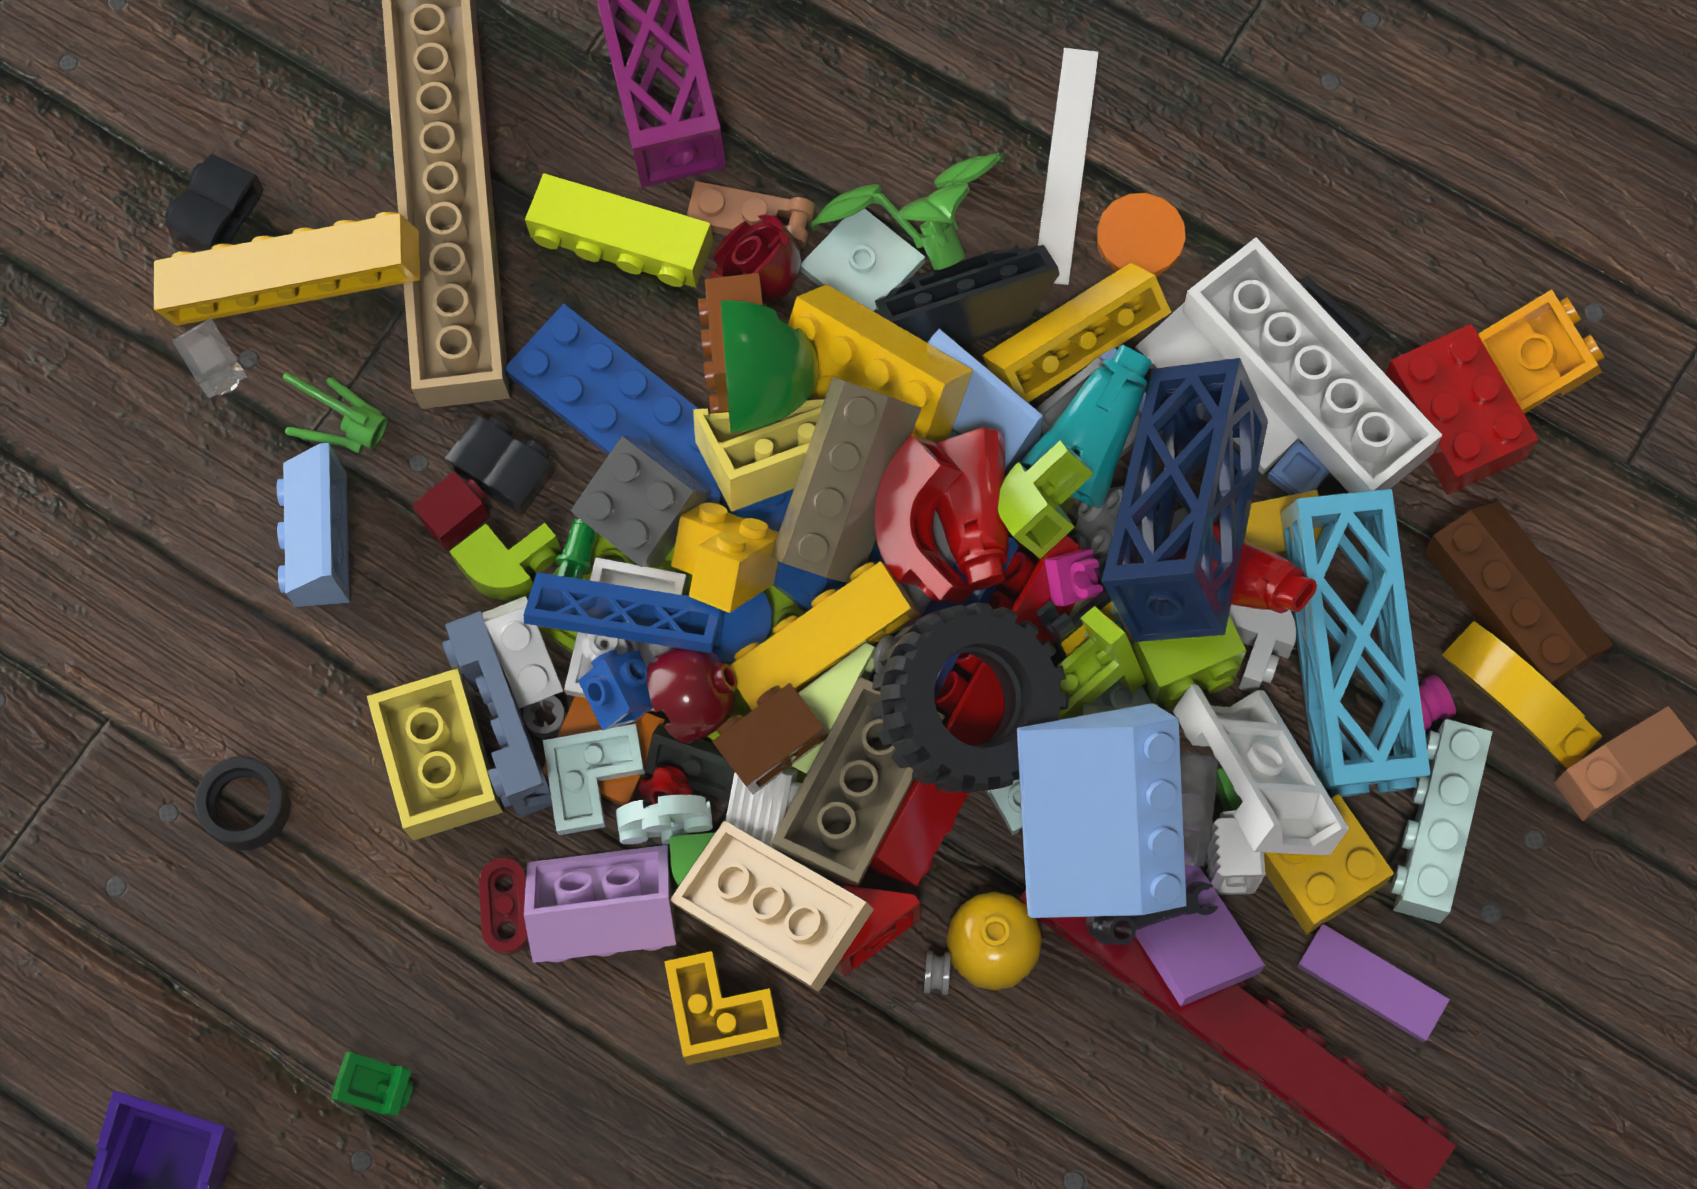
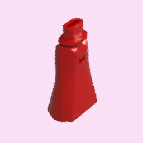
M982 427L935 443L962 471L960 476L941 497L936 507V512L951 554L958 565L959 571L967 576L968 586L971 590H981L1003 582L1005 575L1002 565L1008 560V529L998 513L1000 489L1005 480L1004 434L998 430Z
M1215 521L1213 523V536L1221 548L1220 523ZM1244 539L1231 605L1259 610H1272L1280 614L1288 610L1294 612L1301 611L1315 594L1317 589L1316 581L1305 577L1302 569L1296 567L1284 557ZM1186 553L1183 555L1181 559L1186 558ZM1214 559V570H1215V569L1218 567V564H1217V562H1216L1215 559Z

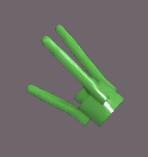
M291 373L283 374V379L286 382L343 414L344 417L340 428L346 432V437L307 429L287 427L285 429L287 435L346 447L358 454L362 451L363 446L373 450L379 444L388 424V418L382 415L383 411L366 403L333 377L327 378V384L354 406H347Z

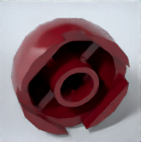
M765 214L758 216L762 222L750 226L745 221L725 236L712 258L717 263L715 272L710 269L712 278L759 273L763 304L784 297L791 290L801 267L799 245L793 235L776 216Z
M673 648L656 655L657 661L649 663L647 687L651 703L655 712L664 709L666 716L671 722L664 725V727L676 740L690 744L703 739L717 731L730 718L735 702L737 680L732 668L728 664L723 663L714 653Z

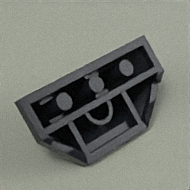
M1045 245L1033 246L1030 250L1015 248L991 251L958 262L945 269L934 270L909 278L893 288L887 296H881L876 299L875 306L880 316L926 343L940 329L963 348L969 343L991 336H1000L1009 330L1024 326L1060 274L1057 264Z

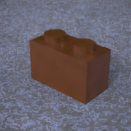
M791 683L783 688L777 685L766 691L757 700V708L744 718L739 714L726 721L718 730L720 736L712 741L753 795L824 742L828 736L823 725Z

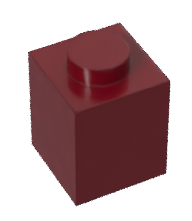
M455 471L411 505L420 522L447 552L489 519V515L483 505L488 499L474 480L470 478L464 482Z

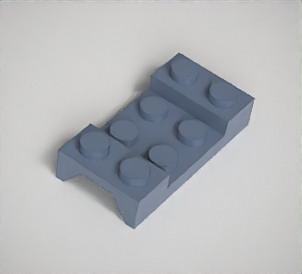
M479 611L445 624L450 639L442 642L451 668H458L462 677L469 681L474 692L480 691L482 699L487 704L492 716L498 714V718L491 720V725L497 741L503 749L491 753L496 768L488 770L496 795L501 798L504 807L512 805L521 818L552 806L551 792L542 772V767L524 722L521 709L518 707L484 623L483 615Z

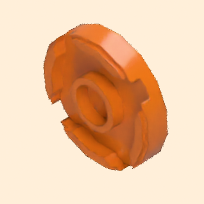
M1148 193L1128 194L1113 201L1102 213L1096 232L1098 252L1102 259L1104 257L1114 272L1129 263H1133L1154 274L1156 277L1162 275L1164 271L1168 270L1171 266L1173 267L1179 261L1186 239L1184 222L1177 209L1165 199Z

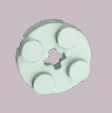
M698 795L658 797V804L647 806L645 809L643 808V800L623 805L616 810L618 831L622 844H637L645 842L651 837H661L662 844L670 845V836L689 835V833L704 832L713 828L710 801L706 802L705 797Z

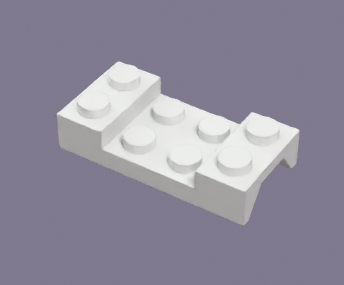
M1191 684V687L1185 692L1174 708L1173 713L1179 718L1184 734L1192 745L1211 747L1215 758L1220 762L1233 784L1235 792L1243 801L1233 816L1254 852L1330 855L1347 833L1349 827L1265 691L1256 690L1231 707L1211 706L1199 685Z

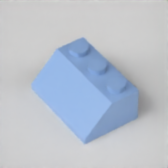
M938 329L928 344L973 370L949 438L982 427L1000 431L1004 434L1006 478L1011 469L1018 462L1021 463L1027 453L1040 439L1043 415Z
M321 443L284 462V479L277 480L278 502L280 506H284V522H278L277 536L280 549H285V565L278 567V583L281 593H285L295 607L350 603L347 473L330 444Z

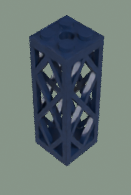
M1240 358L1152 369L1102 577V583L1134 642L1225 635L1268 425L1266 414ZM1162 429H1163V440L1161 439L1160 435L1158 434V432H1160ZM1240 437V456L1233 446V438ZM1155 450L1164 463V471L1157 479ZM1206 463L1200 494L1197 499L1187 482ZM1179 497L1189 515L1169 536ZM1160 503L1159 512L1157 516V505ZM1219 516L1221 548L1213 536V523ZM1141 520L1143 537L1136 526ZM1134 544L1143 559V563L1134 564ZM1186 553V558L1181 559L1183 555ZM1214 559H1215V561H1216L1217 564H1218V567H1217L1215 570H1214Z

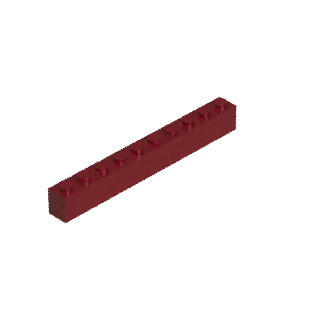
M1025 890L1020 897V901L1027 905ZM1087 917L1036 918L1399 1188L1427 1189L1455 1149L1456 1145L1447 1139L1449 1132L1442 1125L1426 1116L1423 1120H1420L1406 1109L1408 1102L1401 1095L1385 1086L1382 1090L1375 1087L1365 1079L1368 1073L1360 1065L1347 1057H1343L1340 1061L1325 1050L1327 1043L1324 1039L1306 1027H1303L1301 1031L1284 1020L1287 1014L1277 1004L1267 998L1258 1001L1245 991L1247 984L1244 981L1181 1007L1136 936L1131 942L1124 945H1106L1094 940L1088 934L1086 929Z

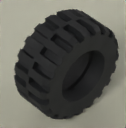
M973 603L967 606L960 604L917 619L914 625L904 628L894 637L895 646L885 649L879 661L881 665L885 666L884 672L874 675L872 686L874 691H881L880 702L872 703L873 718L882 717L885 729L877 733L883 745L893 744L896 752L891 757L900 768H912V778L923 785L935 784L937 790L949 793L960 791L971 793L1013 785L1014 780H1020L1017 728L1061 720L1058 719L1059 710L1068 709V694L1060 693L1059 681L1066 680L1063 665L1054 667L1050 658L1056 653V650L1049 640L1042 642L1037 640L1035 636L1039 633V628L1031 621L1016 622L1017 614L1015 611L1005 607L992 610L988 603ZM960 653H969L984 661L996 674L1004 696V711L998 729L988 741L978 745H968L955 738L941 722L935 706L934 689L938 673L948 658Z

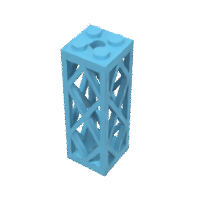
M1392 489L1296 499L1280 515L1286 559L1302 569L1305 577L1315 580L1317 584L1315 594L1305 607L1299 612L1293 611L1314 772L1317 777L1320 776L1325 790H1330L1331 798L1337 794L1341 797H1350L1369 793V785L1377 784L1378 793L1416 788V779L1429 776L1431 773ZM1347 526L1367 550L1368 563L1345 536L1344 531ZM1313 528H1322L1315 544ZM1337 547L1340 548L1367 582L1354 614L1350 612L1324 579ZM1322 597L1347 627L1345 634L1323 608ZM1375 622L1377 624L1380 648L1370 637ZM1327 633L1338 646L1332 663L1330 661ZM1363 649L1382 671L1384 684L1361 656ZM1355 668L1383 702L1369 737L1366 736L1340 703ZM1388 721H1390V722H1389V725H1388V727H1387V729H1386V731H1385V734H1384V736H1383V738H1382V740H1381V743H1380V745H1379V747H1378V749H1377V746H1378L1379 741H1380V739H1381V737H1382V735H1383V732H1384V730H1385V728H1386V725H1387ZM1339 722L1361 748V755L1339 729ZM1393 746L1394 755L1388 756ZM1343 754L1348 759L1347 761L1343 760Z

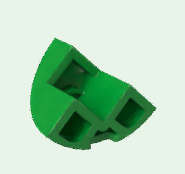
M722 300L721 316L730 433L757 429L787 417L808 400L817 385L819 366L811 341L801 328L794 330L779 320L777 312L769 307L746 301Z

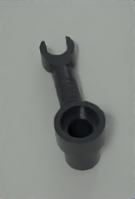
M1195 881L1189 884L1186 888V906L1146 915L1087 917V932L1094 940L1103 944L1124 945L1133 940L1136 930L1157 924V922L1160 923L1161 921L1184 914H1212L1218 909V906L1211 903L1199 906L1197 898L1201 891L1208 890L1214 885L1203 881Z

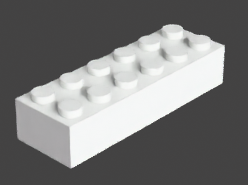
M1257 237L1187 291L1183 313L1226 360L1241 359L1252 386L1258 395L1349 493L1390 489L1434 453L1442 434Z

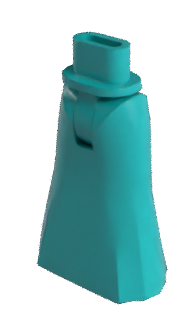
M1120 345L1113 359H1105L1102 365L1093 372L1067 408L1031 448L1020 464L1029 470L1061 440L1085 461L1094 473L1071 497L1090 507L1100 509L1108 494L1123 447L1139 411L1145 391L1144 388L1147 385L1144 377L1153 362L1131 348Z

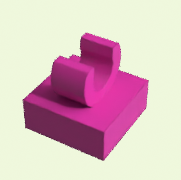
M1081 548L1044 559L1051 602L1055 606H1067L1097 596L1103 591L1102 585L1098 584L1097 574L1094 571V568L1099 567V562L1094 559L1093 549Z

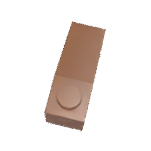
M1667 706L1568 768L1554 784L1583 822L1695 747L1697 742L1673 710Z

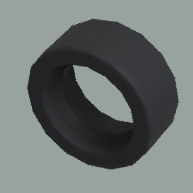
M233 757L217 763L205 773L196 789L194 807L199 823L218 843L232 850H253L267 845L281 833L289 818L290 798L286 785L267 764L254 758ZM241 777L254 778L262 782L267 788L270 797L269 809L264 819L253 828L247 830H232L224 826L218 819L215 809L216 799L221 790L232 780Z

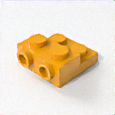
M1553 290L1548 291L1478 334L1524 414L1559 393L1563 396L1602 373L1597 362L1605 358L1591 334L1582 339L1574 324L1579 322L1581 318L1568 297L1559 301Z

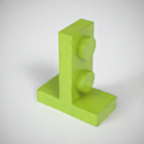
M1095 606L1080 618L1089 639L1058 665H1063L1066 680L1059 681L1060 693L1068 694V709L1059 710L1058 719L1061 720L1077 717L1082 712L1083 702L1093 703L1117 681L1132 694L1146 683L1126 633Z

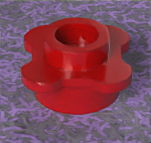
M672 766L658 767L655 769L651 779L642 780L638 786L640 794L644 797H649L652 804H658V797L693 795V790L689 786L686 775L681 770Z

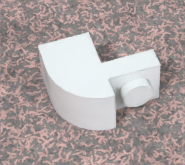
M1231 605L1229 616L1242 642L1253 646L1239 689L1253 693L1259 689L1262 681L1271 683L1280 658L1271 653L1289 658L1296 640V625L1290 610L1280 614L1272 610H1259Z

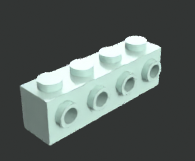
M1445 719L1437 732H1429L1426 744L1431 775L1418 778L1417 787L1414 789L1412 802L1419 805L1415 821L1408 820L1401 847L1408 849L1404 866L1398 865L1393 877L1391 893L1397 894L1393 911L1439 924L1450 914L1493 731Z

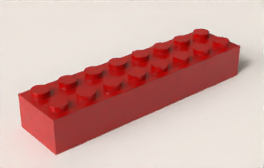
M1008 530V537L1013 538L1019 547L1004 573L1005 580L998 584L988 604H990L992 610L1005 607L1015 611L1017 614L1016 622L1029 620L1039 628V633L1035 636L1039 642L1049 640L1053 644V639L1041 625L1035 614L1048 601H1051L1044 559L1081 549V547L1066 535L1039 559L1016 540ZM1075 603L1055 607L1060 615L1066 613L1069 616ZM960 653L959 657L955 660L956 663L952 670L949 671L948 677L938 696L934 698L937 712L946 716L943 725L955 738L968 745H978L988 741L998 729L1004 711V696L996 674L984 661L969 653ZM914 779L866 872L917 886L921 878L930 869L933 856L945 835L953 828L955 817L970 793L961 791L944 792L937 790L935 784L923 785Z

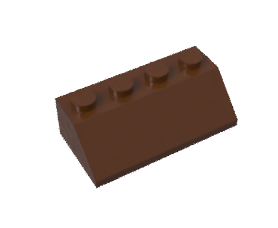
M1499 500L1468 511L1431 538L1424 551L1425 555L1479 624L1517 653L1554 687L1614 646Z

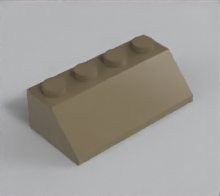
M832 377L771 556L781 563L826 578L850 583V575L859 567L867 564L876 539L874 522L875 502L883 474L895 453L908 437L912 435L921 408Z
M860 676L771 841L773 849L827 880L859 886L914 781L912 778L913 769L910 767L900 768L891 758L896 752L893 744L883 745L877 733L885 729L882 717L873 718L872 703L880 702L881 691H874L872 689L873 682ZM937 712L941 722L944 723L946 716Z

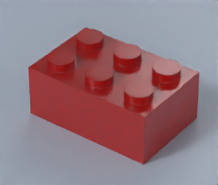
M1472 323L1390 361L1385 375L1442 434L1434 453L1427 458V461L1447 495L1529 457L1539 439Z

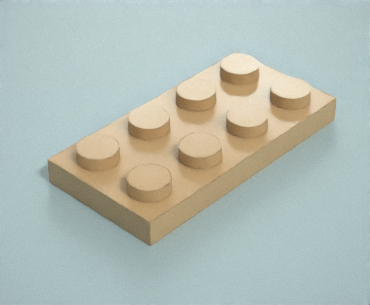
M723 821L670 899L681 910L818 993L874 910L866 901L726 821Z

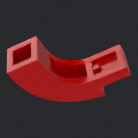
M910 435L891 459L878 488L874 522L879 550L886 566L898 582L919 586L929 598L937 603L946 601L963 604L974 590L969 589L965 580L942 557L936 547L932 528L938 502L962 471L934 441Z

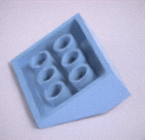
M1150 703L1017 728L1027 915L1031 918L1146 915L1186 906L1179 718Z

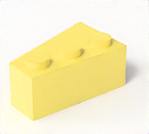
M825 399L807 400L796 411L777 422L757 429L730 433L729 412L708 414V408L693 410L695 443L731 512L794 489Z

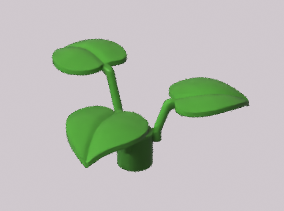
M1004 153L977 156L954 164L934 180L935 187L940 189L934 191L928 197L907 204L900 210L883 193H880L882 191L880 184L854 188L830 201L818 213L810 226L814 232L821 223L849 217L870 204H881L913 238L916 247H924L934 270L948 268L960 262L966 256L956 233L959 227L955 220V212L970 191L968 183L986 173L997 162H1004ZM908 220L926 221L920 226L922 234H919Z

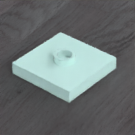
M864 208L854 215L844 218L801 263L800 271L819 287L828 284L875 313H878L875 300L881 296H887L893 288L911 278L924 265L925 256Z

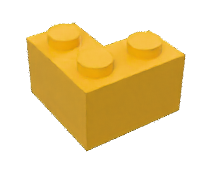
M702 503L680 516L671 566L693 575L689 597L731 613L774 584L778 560L773 558L771 554L779 532L769 529L768 525L761 520L753 518L744 519L728 513L727 509L722 505Z
M712 951L664 961L682 1055L687 1065L782 1045L770 988L723 998L717 963Z

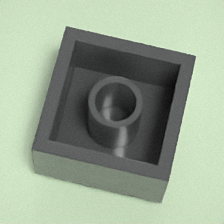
M622 436L579 497L571 512L640 567L660 566L676 543L680 516L704 503L711 494V491L643 438Z

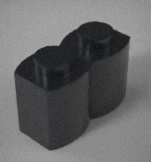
M211 154L203 163H198L193 168L189 177V189L169 204L165 216V225L174 239L200 252L212 250V247L218 244H231L239 230L240 224L249 217L262 195L263 187L257 175Z
M476 415L445 457L449 469L455 471L459 477L465 481L471 478L482 491L488 493L516 513L524 515L554 473L552 464L548 460L550 454L531 440L523 444L511 437L513 431L499 419L491 417L487 421Z

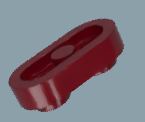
M497 858L490 861L484 866L479 876L482 936L486 944L494 952L502 955L516 954L524 949L529 942L524 919L526 873L520 864L509 858ZM502 878H511L513 880V886L507 892H499L497 890V884ZM506 924L516 926L515 935L510 939H502L500 937V930Z

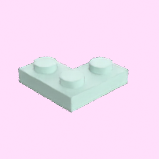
M636 724L543 740L555 826L558 835L605 827L599 782L645 774Z

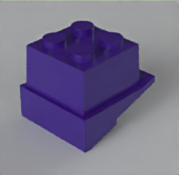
M114 1090L96 1146L98 1151L87 1189H221L238 1144L234 1140L236 1132L225 1126Z

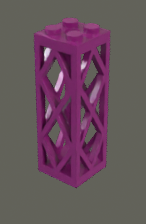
M596 0L641 188L725 169L726 162L721 129L688 0H651L646 13L631 0H611L610 5L608 0ZM664 1L669 6V10L661 28L656 23ZM621 8L641 26L638 36L617 19ZM677 19L685 49L671 37ZM617 35L632 48L626 67H624ZM650 36L657 40L653 51L647 46ZM666 49L688 68L684 79L662 60ZM643 58L648 62V66L639 86L634 82V78ZM657 72L679 90L671 115L649 95ZM690 100L694 104L688 120L681 121ZM644 107L663 125L652 127L641 117Z

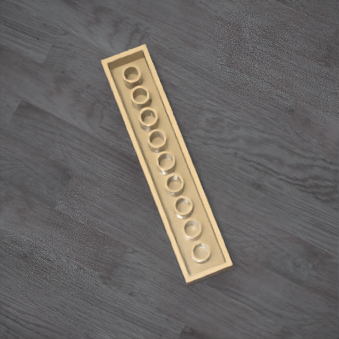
M382 0L398 213L419 230L420 280L404 283L412 391L421 409L510 399L509 379L504 370L507 366L476 2L475 0Z

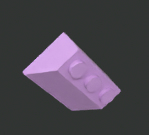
M668 845L527 862L524 919L533 963L544 961L562 962L569 958L593 955L604 957L617 952L641 949L653 951L665 946L676 945L674 904L670 901L673 896Z

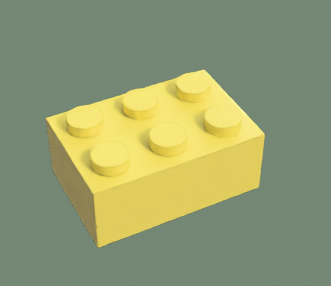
M458 668L367 696L402 827L413 841L503 813L500 799L496 795L488 770L491 768L468 687Z

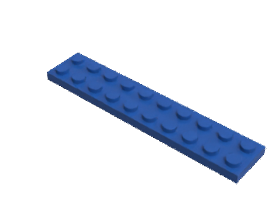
M565 304L553 314L504 368L509 378L605 454H610L622 436L641 437L711 491V494L704 503L722 505L727 509L728 513L744 519L753 518L761 520L768 525L769 529L777 532L780 531L794 489L731 512L695 443L693 410L699 408ZM873 545L867 563L874 562L876 565L881 561L885 564L880 550ZM778 561L773 586L805 612H808L813 608L811 605L812 601L820 594L830 589H835L837 592L848 583L826 578Z

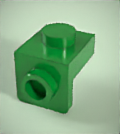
M345 1052L331 1100L379 1115L396 1117L399 1109L404 1110L411 1098L413 1082L409 1081L411 1069L386 1064L352 1052Z

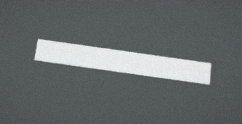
M1064 48L1038 240V246L1045 245L1058 266L1060 275L1054 284H1069L1099 53L1097 51Z

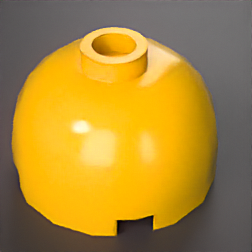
M999 892L976 895L962 904L949 923L946 939L948 952H951V963L960 975L975 987L994 991L1013 987L1028 976L1039 960L1042 944L1039 922L1036 918H1031L1027 915V905L1012 895Z

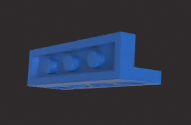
M538 572L523 614L524 624L712 653L713 645L719 646L722 634V610L689 596Z

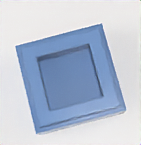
M1297 440L1269 472L1267 479L1288 495L1317 490L1331 473L1306 446Z

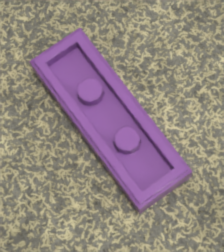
M1324 924L1320 926L1297 966L1299 969L1423 1043L1427 1041L1450 1000Z

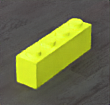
M545 173L542 175L525 218L530 237L542 247L557 249L559 246L572 250L579 257L591 262H598L602 259L615 263L621 270L631 274H640L641 271L658 276L662 282L674 287H682L685 284L696 288L714 242L709 222Z

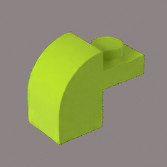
M1060 440L1029 470L1019 462L1011 469L1000 489L998 504L1000 518L1012 536L1041 559L1074 528V525L1060 505L1094 473L1085 461Z
M546 523L542 524L509 550H507L489 526L485 524L449 552L457 567L480 593L494 600L514 601L530 595L533 582L529 575L534 571L535 573H540L549 568L555 562L556 554L562 550L556 535Z

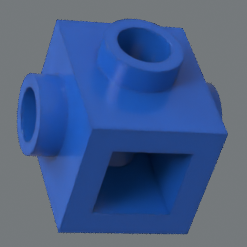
M617 650L608 651L596 657L591 662L593 668L578 680L602 730L635 722L653 709L647 687L648 668L638 650L621 655L618 654Z

